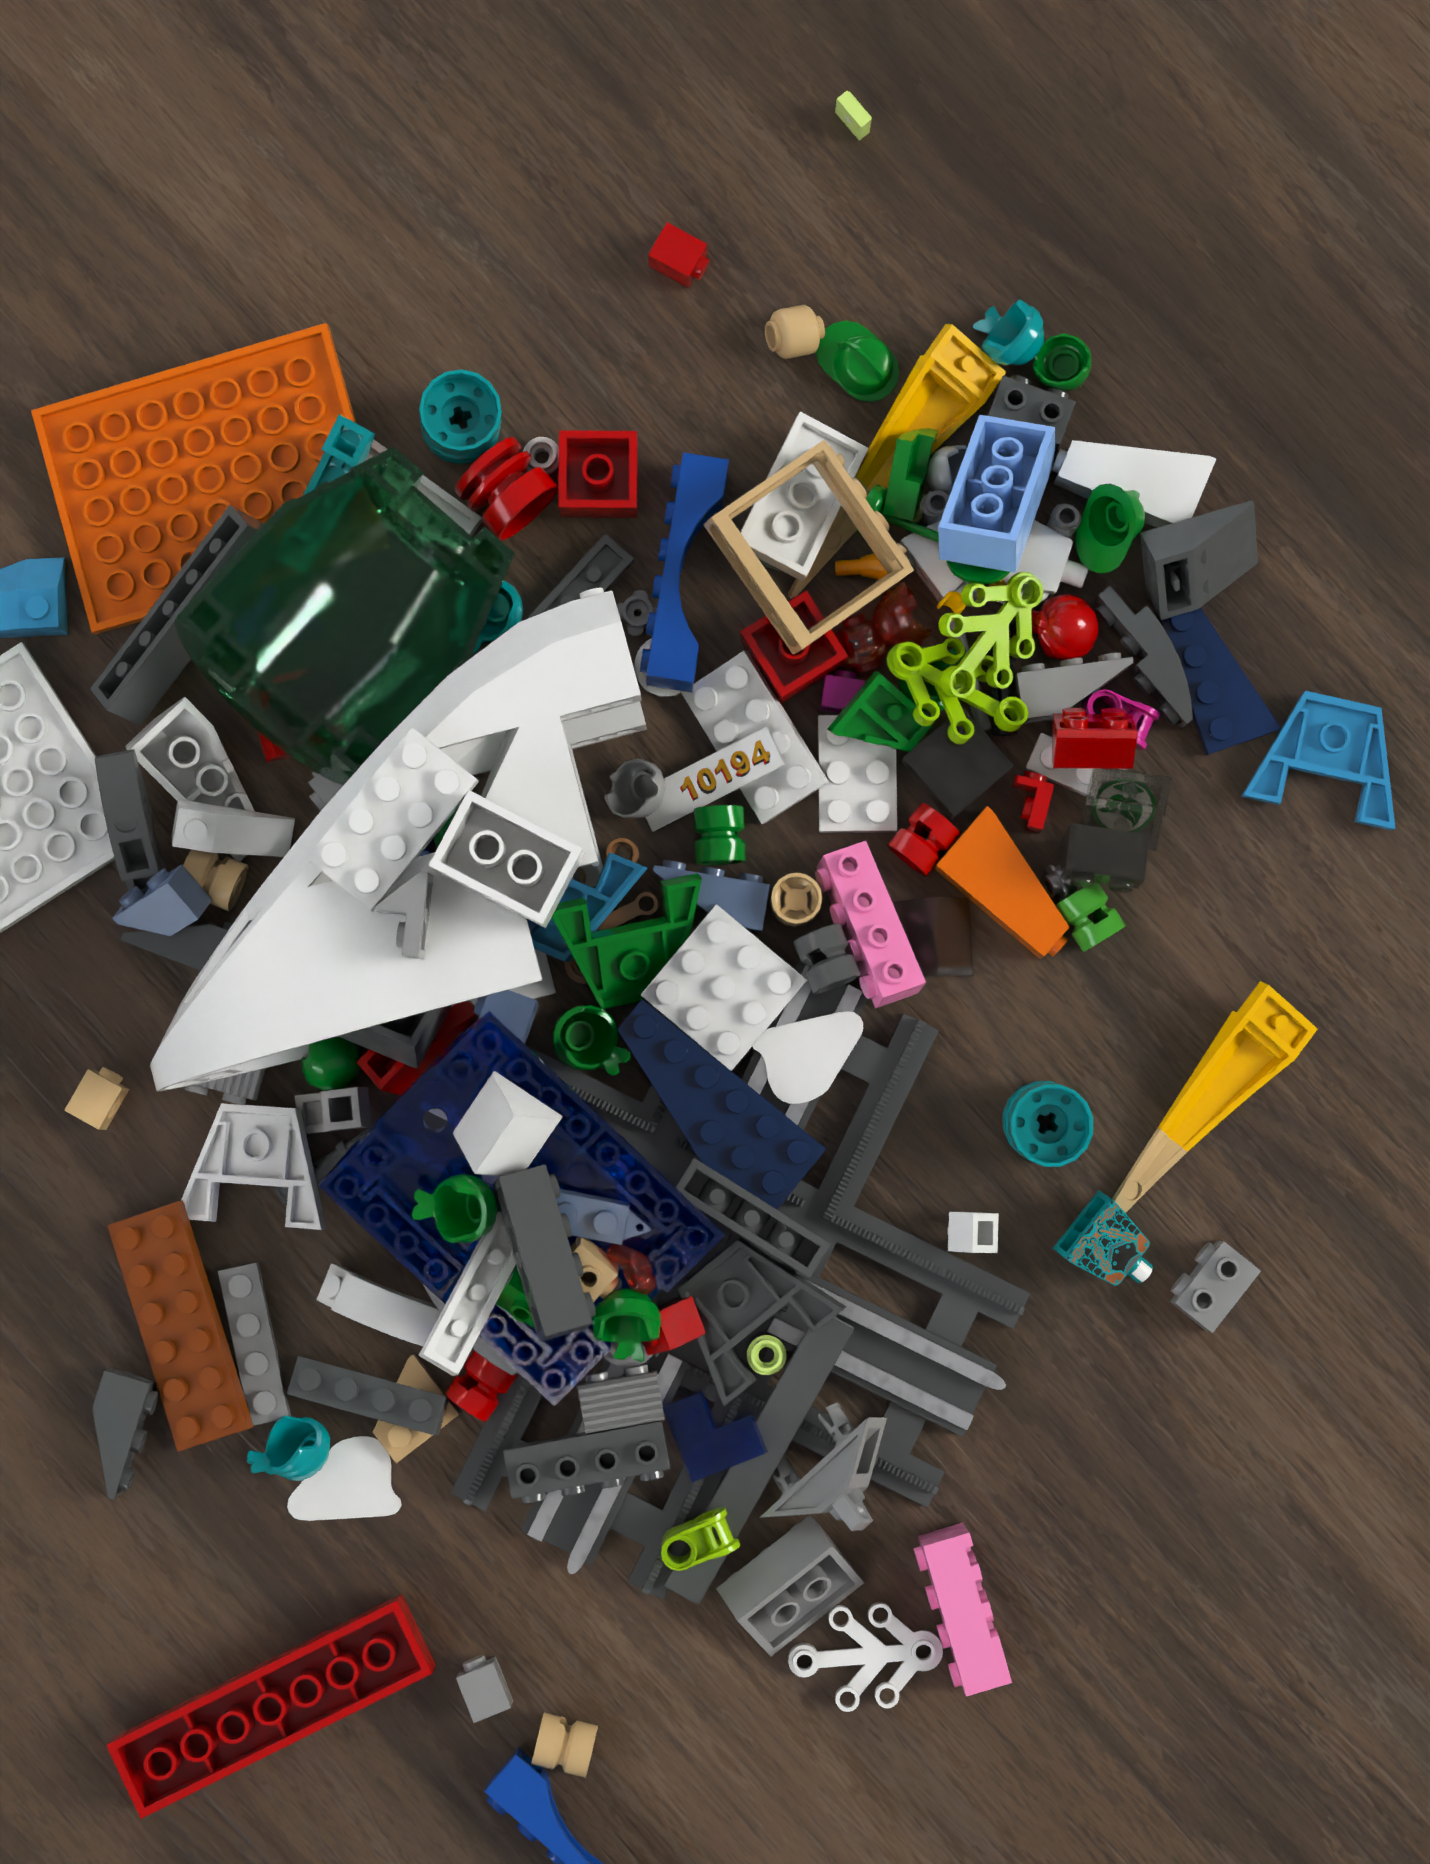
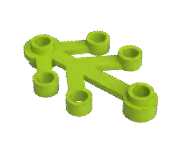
M1029 572L1015 573L1011 576L1007 585L985 586L980 583H968L964 586L961 598L966 606L982 607L987 601H1005L996 614L962 616L957 613H945L942 615L938 626L941 634L944 636L959 637L966 632L983 631L959 664L948 667L941 674L940 686L946 695L966 698L972 694L976 686V678L973 671L992 646L993 665L986 672V681L993 688L1005 689L1012 683L1013 673L1010 669L1009 653L1012 657L1028 659L1033 655L1035 642L1032 639L1031 609L1037 606L1043 597L1042 583ZM976 589L978 595L977 599L974 601L972 594L973 591ZM1016 615L1017 635L1013 636L1009 641V623ZM952 619H954L955 627L953 631L950 630V622ZM1023 641L1024 649L1022 652H1020L1019 646L1020 643ZM999 671H1001L1002 673V679L1000 682L997 681V674ZM954 676H955V677H956V683H955V685H954V687H953V679H954Z
M950 637L942 644L923 649L913 642L896 644L887 655L888 668L894 676L906 681L916 703V707L913 710L915 721L919 725L930 726L940 715L938 704L930 699L924 681L935 686L951 723L947 730L948 737L956 744L966 743L974 734V725L966 718L958 699L994 717L996 726L1003 731H1016L1028 719V708L1017 697H1007L999 702L976 689L966 698L950 697L944 693L940 686V676L945 670L941 671L929 664L940 660L947 664L957 663L965 653V646L958 638ZM947 647H952L956 655L951 654ZM985 655L973 671L975 678L981 682H987L986 672L982 669L981 665H985L988 668L993 665V657ZM901 659L906 660L909 666L905 665ZM954 676V679H953V687H954V685H955V683H956V677H955V676ZM922 708L927 709L931 713V717L924 715ZM1005 714H1008L1011 717L1012 721L1009 720L1005 716ZM956 726L961 727L966 735L960 734Z

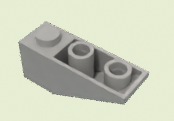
M1109 653L1098 656L1099 662L1083 664V658H1073L1060 661V667L1045 669L1044 663L1021 667L1022 672L1016 673L1014 676L1015 697L1021 699L1028 708V719L1024 724L1053 720V714H1062V709L1074 708L1126 671L1133 664V657L1122 658L1121 653Z

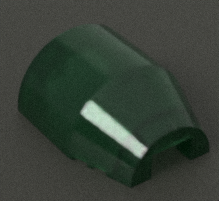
M394 446L350 469V472L329 483L325 481L318 485L315 490L297 499L293 498L283 503L175 617L176 632L184 649L219 694L246 721L286 754L313 772L341 785H344L376 748L449 674L472 657L493 602L498 595L515 554L486 527L473 538L418 490L417 487L424 473Z

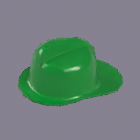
M841 321L825 328V336L823 339H820V344L816 351L818 363L825 373L849 395L860 401H879L891 394L898 382L899 376L897 359L891 350L870 330L857 322Z
M1111 483L1101 484L1092 490L1075 536L1076 552L1081 562L1089 570L1099 574L1109 573L1121 565L1132 540L1140 534L1145 523V513L1139 500V492L1135 490L1125 491Z

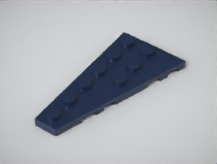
M643 999L617 1029L700 1161L774 1208L778 1209L826 1150L824 1146Z

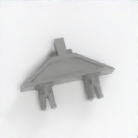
M839 1403L826 1407L829 1414H819L818 1420L822 1422L836 1442L835 1448L802 1479H800L788 1460L787 1455L784 1453L771 1476L782 1492L781 1498L759 1518L831 1513L837 1521L843 1520L851 1531L864 1530L873 1519L862 1502L865 1499L863 1491L869 1486L887 1418L868 1417L854 1429Z

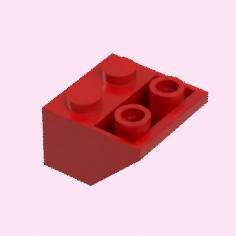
M1082 708L1062 709V714H1053V768L1133 769L1138 730L1132 715L1125 714V710L1119 708L1102 709V714H1086V710Z

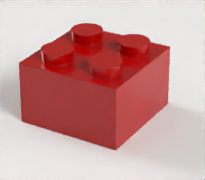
M559 430L558 508L560 517L638 518L637 431Z
M807 590L789 601V604L807 630L824 619ZM767 616L740 631L741 643L749 651L781 704L823 679L826 675L844 666L848 659L847 653L831 629L794 655Z

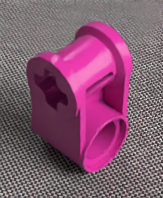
M1106 689L1098 690L1084 701L1081 708L1086 710V714H1095L1093 712V702L1095 700H1102L1107 703L1109 708L1124 709L1125 714L1132 715L1138 730L1136 749L1145 750L1147 746L1145 739L1153 721L1158 720L1160 716L1157 710Z

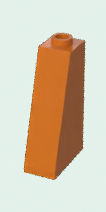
M986 806L933 869L1036 957L1041 959L1047 953L1054 957L1068 941L1063 934L1068 930L1069 925L993 810Z

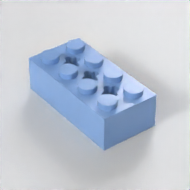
M979 415L938 526L939 559L1013 573L1017 572L1055 461V427Z

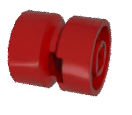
M921 803L908 818L910 825L908 829L900 828L887 844V847L906 865L926 877L940 860L938 852L948 851L960 836V832L935 809L925 803Z
M474 1350L464 1364L465 1375H457L445 1392V1395L469 1414L487 1422L499 1404L497 1395L506 1394L518 1374H509Z

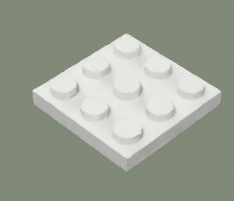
M716 904L642 992L641 996L732 1071L805 984L807 979Z

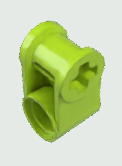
M719 1507L709 1510L693 1520L666 1531L661 1542V1556L665 1565L672 1570L682 1571L707 1560L725 1556L739 1548L740 1542L737 1538H733L725 1519L728 1514L726 1508ZM713 1527H715L720 1539L717 1538ZM676 1540H682L688 1543L690 1550L686 1555L678 1557L670 1553L668 1550L669 1545Z

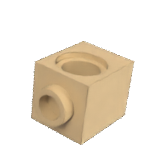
M102 1066L100 1072L88 1069L64 1111L98 1130H107L130 1089L120 1084L123 1079L122 1076Z

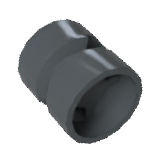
M841 924L820 928L793 942L800 962L809 966L806 977L813 994L833 990L861 976L854 956L845 952L848 941Z

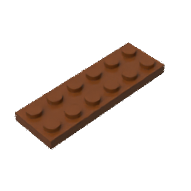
M183 1200L107 1225L177 1451L254 1427Z

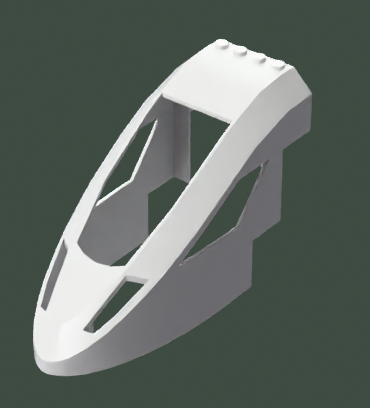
M603 588L586 590L579 594L580 599L573 600L514 625L449 674L376 748L315 817L257 890L192 983L150 1064L156 1091L191 1086L301 1060L302 1057H307L309 1044L469 1000L476 1005L478 998L506 990L532 999L556 993L546 953L534 949L527 918L434 871L428 865L435 852L417 857L386 896L388 897L419 871L429 872L434 876L424 959L402 956V948L396 946L399 922L406 921V915L370 911L307 860L306 857L412 727L471 775L491 771L506 731L519 728L485 799L581 847L585 854L578 867H581L586 873L585 884L595 887L603 869V864L572 749L647 730L640 701H642L641 693L612 590L604 592ZM575 871L572 879L580 882V873Z

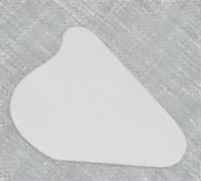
M847 1011L766 1029L752 1047L764 1057L768 1082L777 1098L789 1104H800L823 1095L833 1083L863 1032V1021L855 1012Z
M368 1436L352 1437L336 1443L330 1449L327 1462L323 1468L312 1477L303 1480L291 1494L287 1505L289 1513L295 1519L306 1521L380 1517L396 1514L402 1504L401 1499L394 1493L391 1486L392 1465L389 1453L379 1440Z

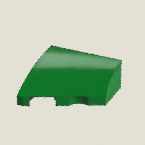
M930 428L906 432L897 438L883 515L911 521L917 516L926 483L932 444L936 442L938 430Z

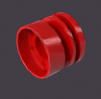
M514 437L502 440L481 454L462 475L454 489L462 501L469 499L467 506L472 512L479 511L490 505L481 521L500 542L511 538L529 525L550 504L558 492V485L542 467L534 468L523 474L528 468L532 457L527 451L520 452L522 446Z

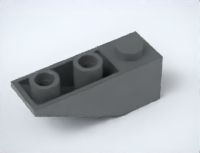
M116 1368L104 1370L92 1407L107 1495L109 1499L113 1500L121 1496L123 1491L128 1492L135 1476V1469L130 1468L134 1454L141 1453L147 1437V1431L142 1429L147 1414H153L159 1398V1392L154 1391L156 1386L155 1380Z

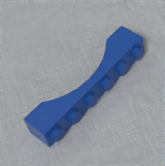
M683 452L681 465L674 464L670 488H677L675 502H667L664 524L671 525L669 539L661 538L658 561H663L665 564L663 576L655 575L652 598L659 599L657 612H649L646 635L652 636L651 649H643L640 672L646 673V686L691 693L693 691L699 644L690 631L682 610L679 592L680 574L685 556L694 538L704 527L703 524L723 507L729 459Z
M518 1747L487 1783L484 1791L489 1795L486 1799L487 1802L501 1815H505L508 1812L519 1823L516 1827L528 1840L535 1842L538 1839L549 1849L546 1852L548 1857L555 1864H605L588 1852L571 1834L560 1816L553 1798L548 1772L542 1767L531 1765L532 1758Z

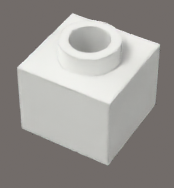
M949 1212L948 1251L997 1253L999 1213Z

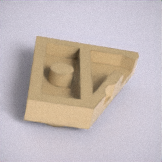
M416 1354L411 1355L396 1383L446 1396L445 1392ZM450 1399L441 1429L460 1414ZM378 1420L373 1430V1434L396 1464L433 1436Z

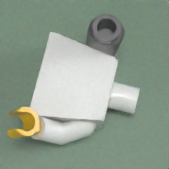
M938 490L929 492L923 497L921 503L924 526L937 532L949 499V495L946 492ZM915 533L904 537L900 544L907 550L906 554L911 562V566L939 602L937 609H940L942 606H948L952 609L953 613L960 614L966 607L962 601L961 592L969 582L956 577L948 568L946 560L939 559L938 542ZM976 589L973 591L972 594L973 600H975L978 595Z
M1069 504L1057 505L1053 509L1046 526L1034 520L1016 572H1029L1040 580L1043 586V597L1039 604H1043L1048 598L1054 597L1060 582L1082 588L1088 572V568L1085 565L1068 560L1073 544L1071 536L1081 523L1079 511ZM1010 572L1004 579L989 584V586L1007 585L1009 579L1015 573Z

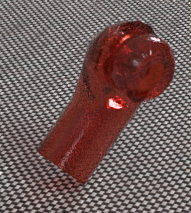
M613 1243L608 1249V1258L622 1266L629 1287L634 1292L644 1295L651 1293L656 1287V1278L652 1275L648 1258L643 1253L624 1244Z

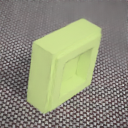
M850 91L844 92L836 100L835 113L860 141L870 133L872 117Z

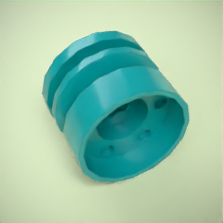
M462 369L444 372L429 383L422 394L419 407L420 427L424 442L431 453L445 462L458 465L473 463L481 454L498 442L502 417L498 393L484 377L478 373ZM460 415L463 420H467V427L461 429L458 424H454V417Z
M1033 1081L1019 1087L1008 1098L1002 1113V1129L1008 1144L1020 1156L1044 1167H1061L1075 1161L1088 1148L1093 1136V1115L1088 1103L1075 1090L1052 1081ZM1051 1113L1049 1121L1053 1123L1050 1129L1042 1128L1038 1131L1040 1123L1036 1121L1037 1117L1040 1114L1047 1116Z

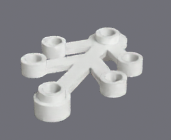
M879 1601L873 1603L868 1609V1618L871 1624L878 1628L885 1627L902 1643L885 1645L853 1618L848 1607L836 1605L830 1610L828 1615L831 1627L837 1631H844L862 1647L817 1651L809 1643H798L791 1648L788 1655V1663L791 1671L799 1677H810L817 1672L818 1668L864 1664L847 1685L841 1686L835 1694L837 1706L842 1711L850 1712L858 1707L859 1696L887 1662L903 1661L890 1680L880 1683L875 1689L877 1703L883 1708H892L899 1701V1692L917 1671H929L939 1664L943 1655V1648L939 1638L926 1630L913 1632L892 1614L890 1607L886 1603ZM875 1609H886L888 1613L887 1618L884 1621L874 1620L873 1612ZM838 1611H844L848 1615V1620L843 1625H838L833 1621V1616ZM920 1645L929 1646V1656L919 1658L916 1655L917 1647ZM799 1656H810L812 1659L811 1665L808 1668L799 1667L797 1665ZM889 1688L894 1691V1697L891 1701L885 1702L880 1699L879 1695L883 1689ZM842 1693H853L855 1696L853 1703L850 1705L842 1704L840 1701Z

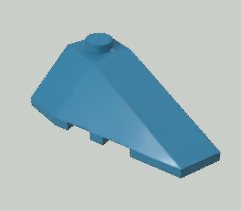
M65 557L25 559L0 569V638L69 635Z

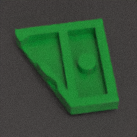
M874 671L827 730L837 736L850 737L872 744L885 745L894 749L911 752L933 724L930 726L919 725L913 717V710L916 705L883 675Z

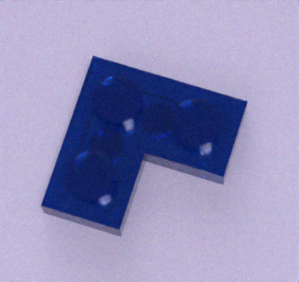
M702 1391L663 1407L692 1482L768 1452L753 1414L716 1429Z

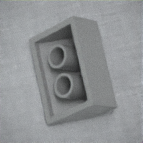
M809 1515L801 1522L795 1524L790 1531L771 1546L762 1550L757 1557L742 1569L733 1573L716 1589L736 1620L772 1657L834 1606L863 1585L864 1582L827 1533Z

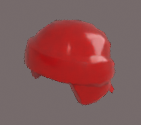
M1063 594L1050 597L1044 602L1040 611L1031 609L1032 633H1037L1040 645L1049 658L1058 660L1080 658L1093 648L1099 632L1098 620L1091 606L1084 599L1075 595Z

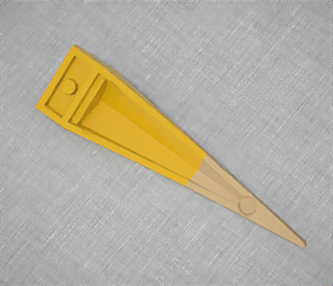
M945 324L926 353L920 355L868 448L854 477L862 484L867 495L878 484L888 488L896 441L900 435L925 428L938 430L936 442L932 444V454L985 404L1001 381L1002 376L1005 375L1006 371L953 324ZM840 506L807 577L803 582L796 578L788 592V597H797L814 576L857 531L856 526L842 506Z
M1260 981L1237 1012H1231L1112 1200L1126 1213L1175 1163L1215 1126L1292 1063L1318 1029L1270 985Z

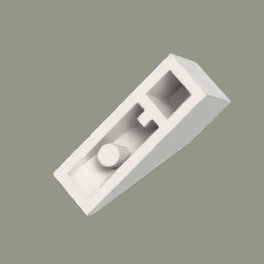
M178 799L171 836L172 846L210 853L285 857L290 850L295 818Z

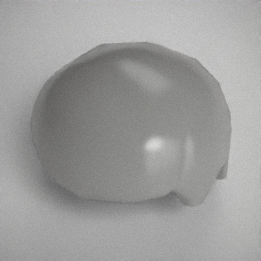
M966 445L945 446L933 454L926 474V482L931 492L938 490L946 492L950 496L967 450Z
M639 758L628 760L616 772L610 775L612 789L605 795V801L613 814L628 819L650 816L660 807L664 797L665 779L661 770L654 763Z

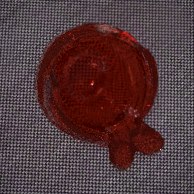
M904 582L891 590L885 591L873 609L872 624L874 631L882 643L891 649L896 644L913 642L922 646V641L933 634L932 629L922 626L910 615V612L917 607V602L913 598V591Z

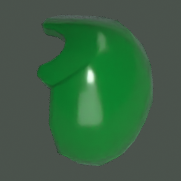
M1065 333L1051 336L1044 341L1040 351L1034 357L1033 370L1036 377L1046 388H1055L1063 392L1074 391L1083 385L1088 378L1092 362L1089 347L1079 337Z
M338 1036L309 1044L307 1057L301 1058L302 1072L308 1084L322 1091L344 1089L351 1085L361 1071V1067L356 1063L361 1058L360 1047L358 1044Z

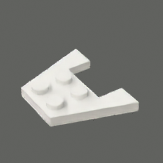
M221 1103L181 1199L184 1202L189 1220L216 1222L220 1183L288 1187L285 1227L327 1230L301 1109Z

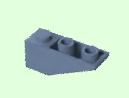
M663 860L662 866L654 865L653 875L661 881L698 873L702 878L696 904L698 909L708 915L717 904L749 932L762 934L770 884L762 883V876L740 873L739 879L724 877V870L711 867H702L701 873L685 870L686 864Z

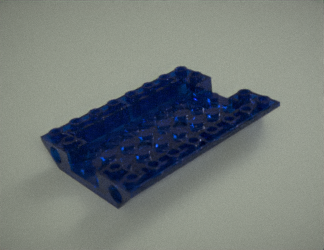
M490 1010L464 1031L351 1146L319 1184V1187L446 1304L479 1240L452 1244L441 1236L436 1227L434 1217L413 1220L412 1212L414 1207L418 1205L414 1199V1192L420 1189L431 1194L444 1180L463 1173L480 1178L492 1190L493 1184L488 1183L482 1174H474L453 1135V1131L493 1071H496L563 1116L527 1169L546 1164L548 1174L556 1176L560 1189L630 1202V1208L651 1226V1231L622 1241V1245L589 1239L618 1263L617 1276L622 1281L621 1288H633L642 1291L651 1300L662 1289L668 1293L725 1236L715 1224ZM431 1109H440L447 1116V1124L441 1129H432L425 1123V1113ZM637 1224L636 1227L642 1229L643 1225ZM572 1235L568 1237L570 1246L578 1236ZM599 1296L593 1302L594 1307H596L598 1303L602 1302V1297ZM496 1304L479 1334L492 1349L554 1406L611 1350V1342L599 1341L594 1338L592 1324L586 1329L539 1342L535 1327L533 1328L526 1323L516 1320L511 1313Z

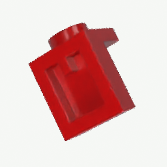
M1024 771L1023 776L1016 775L1012 787L1034 793L1033 797L1026 796L1020 818L1027 820L1026 831L1040 834L1044 827L1055 784L1046 782L1047 776L1030 771Z

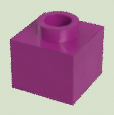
M835 670L833 675H826L820 711L840 714L864 685L865 680L856 679V673Z

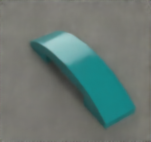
M340 414L338 415L321 449L325 452L291 519L285 520L276 538L280 543L272 552L271 557L300 573H305L325 543L345 507L364 466L375 433Z

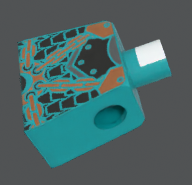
M1100 1190L1096 1192L1052 1248L1070 1263L1114 1286L1119 1285L1126 1275L1135 1282L1142 1283L1150 1276L1153 1270V1265L1142 1257L1148 1249L1150 1241L1120 1206Z

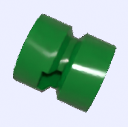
M714 805L694 808L695 832L701 835V838L695 841L696 864L729 865L746 862L745 841L738 837V833L744 830V807Z

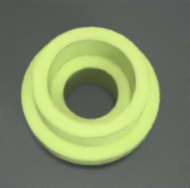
M772 1335L758 1336L748 1346V1364L755 1372L761 1375L775 1374L785 1364L786 1349L783 1343ZM764 1347H769L774 1351V1357L769 1362H763L759 1358V1351Z

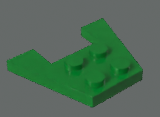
M698 873L660 881L664 917L591 932L588 907L584 897L558 904L552 919L601 1009L633 1003L642 999L646 1000L641 996L642 992L690 936L702 878Z

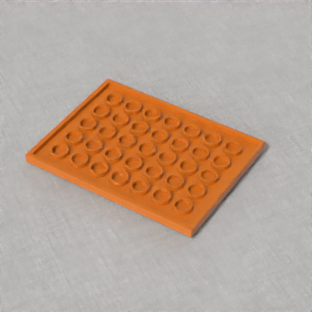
M327 323L31 410L91 633L99 634L142 621L229 505L260 521L277 538L285 520L291 519L325 452L321 449L338 415L340 414L356 423L330 327ZM367 460L337 522L305 573L391 548ZM270 556L244 591L260 587L265 582L270 584L303 573Z

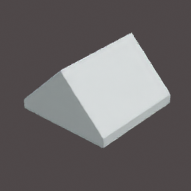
M493 1071L453 1131V1135L474 1174L504 1176L528 1168L563 1116L496 1071Z

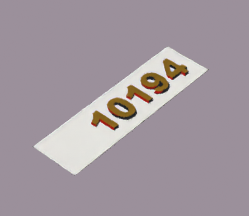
M767 726L664 778L665 791L662 803L654 813L646 817L652 832L693 812L694 808L703 807L784 766L785 764Z

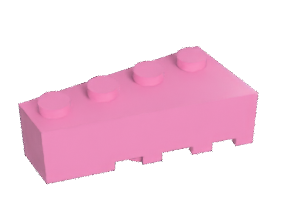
M962 1522L918 1535L920 1546L913 1548L920 1572L927 1570L932 1585L926 1586L925 1590L931 1610L939 1608L943 1624L936 1625L943 1649L951 1648L954 1662L948 1664L954 1688L962 1686L967 1697L1012 1683L1000 1638L992 1622L994 1618L986 1592L981 1585L983 1578L973 1550L971 1551L970 1548L973 1546L970 1532Z

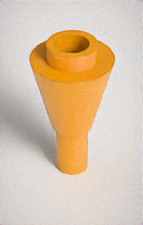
M874 553L862 556L860 559L835 561L836 576L861 575L862 577L880 580L888 574Z

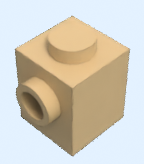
M578 1237L571 1244L570 1248L572 1253L577 1252L582 1262L584 1275L579 1278L583 1292H589L593 1302L599 1296L604 1299L614 1290L619 1282L616 1278L618 1275V1263L588 1238Z

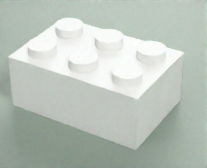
M468 790L428 866L447 878L546 928L585 853L581 847Z

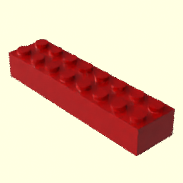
M400 1594L116 1735L106 1747L140 1819L431 1675L436 1667V1663L403 1594Z

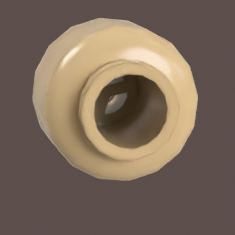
M798 305L774 311L770 321L766 322L765 337L769 349L772 352H776L783 359L815 353L819 347L820 339H823L825 336L822 318L816 316L807 305Z

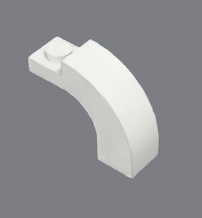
M332 1263L317 1297V1301L331 1307V1310L347 1318L420 1346H424L441 1314L434 1303L397 1292Z

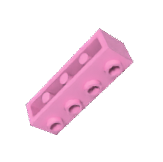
M863 841L823 855L816 867V881L821 891L827 892L831 901L830 914L834 924H841L848 941V946L845 950L847 954H852L861 973L859 981L864 996L867 999H872L876 1009L918 994L926 984V981L867 842Z

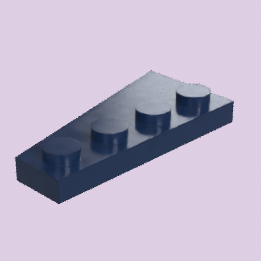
M1201 607L1198 610L1160 620L1156 610L1154 611L1180 658L1189 687L1193 721L1206 756L1281 730V727Z

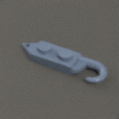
M493 1187V1188H492V1192L494 1193V1195H495V1197H496L495 1190H494V1187ZM560 1189V1197L556 1198L560 1214L566 1213L573 1236L622 1245V1241L651 1231V1226L630 1208V1202ZM637 1224H642V1225H643V1228H642V1229H638V1228L636 1227V1225H637Z

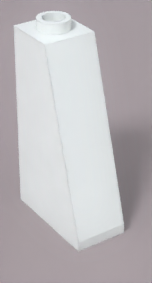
M1072 440L1067 451L1060 449L1052 467V471L1058 473L1053 484L1087 499L1092 490L1101 484L1111 483L1125 491L1135 490L1140 493L1139 500L1144 508L1145 523L1158 528L1192 518L1216 458L1206 455Z

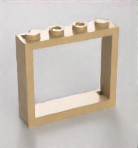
M825 439L703 524L793 655L914 571L910 564L911 562L904 554L907 552L905 547L900 543H895L888 532L889 525L884 516L878 511H873L865 499L867 494L864 487L857 479H852L843 467L845 463L840 453L837 455ZM813 464L888 574L807 630L732 519Z

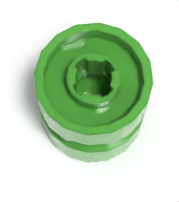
M1095 880L1055 905L1067 924L1073 925L1074 930L1071 935L1082 952L1087 951L1126 926L1117 910L1106 906L1108 896L1098 880ZM1090 913L1093 915V921L1087 917Z

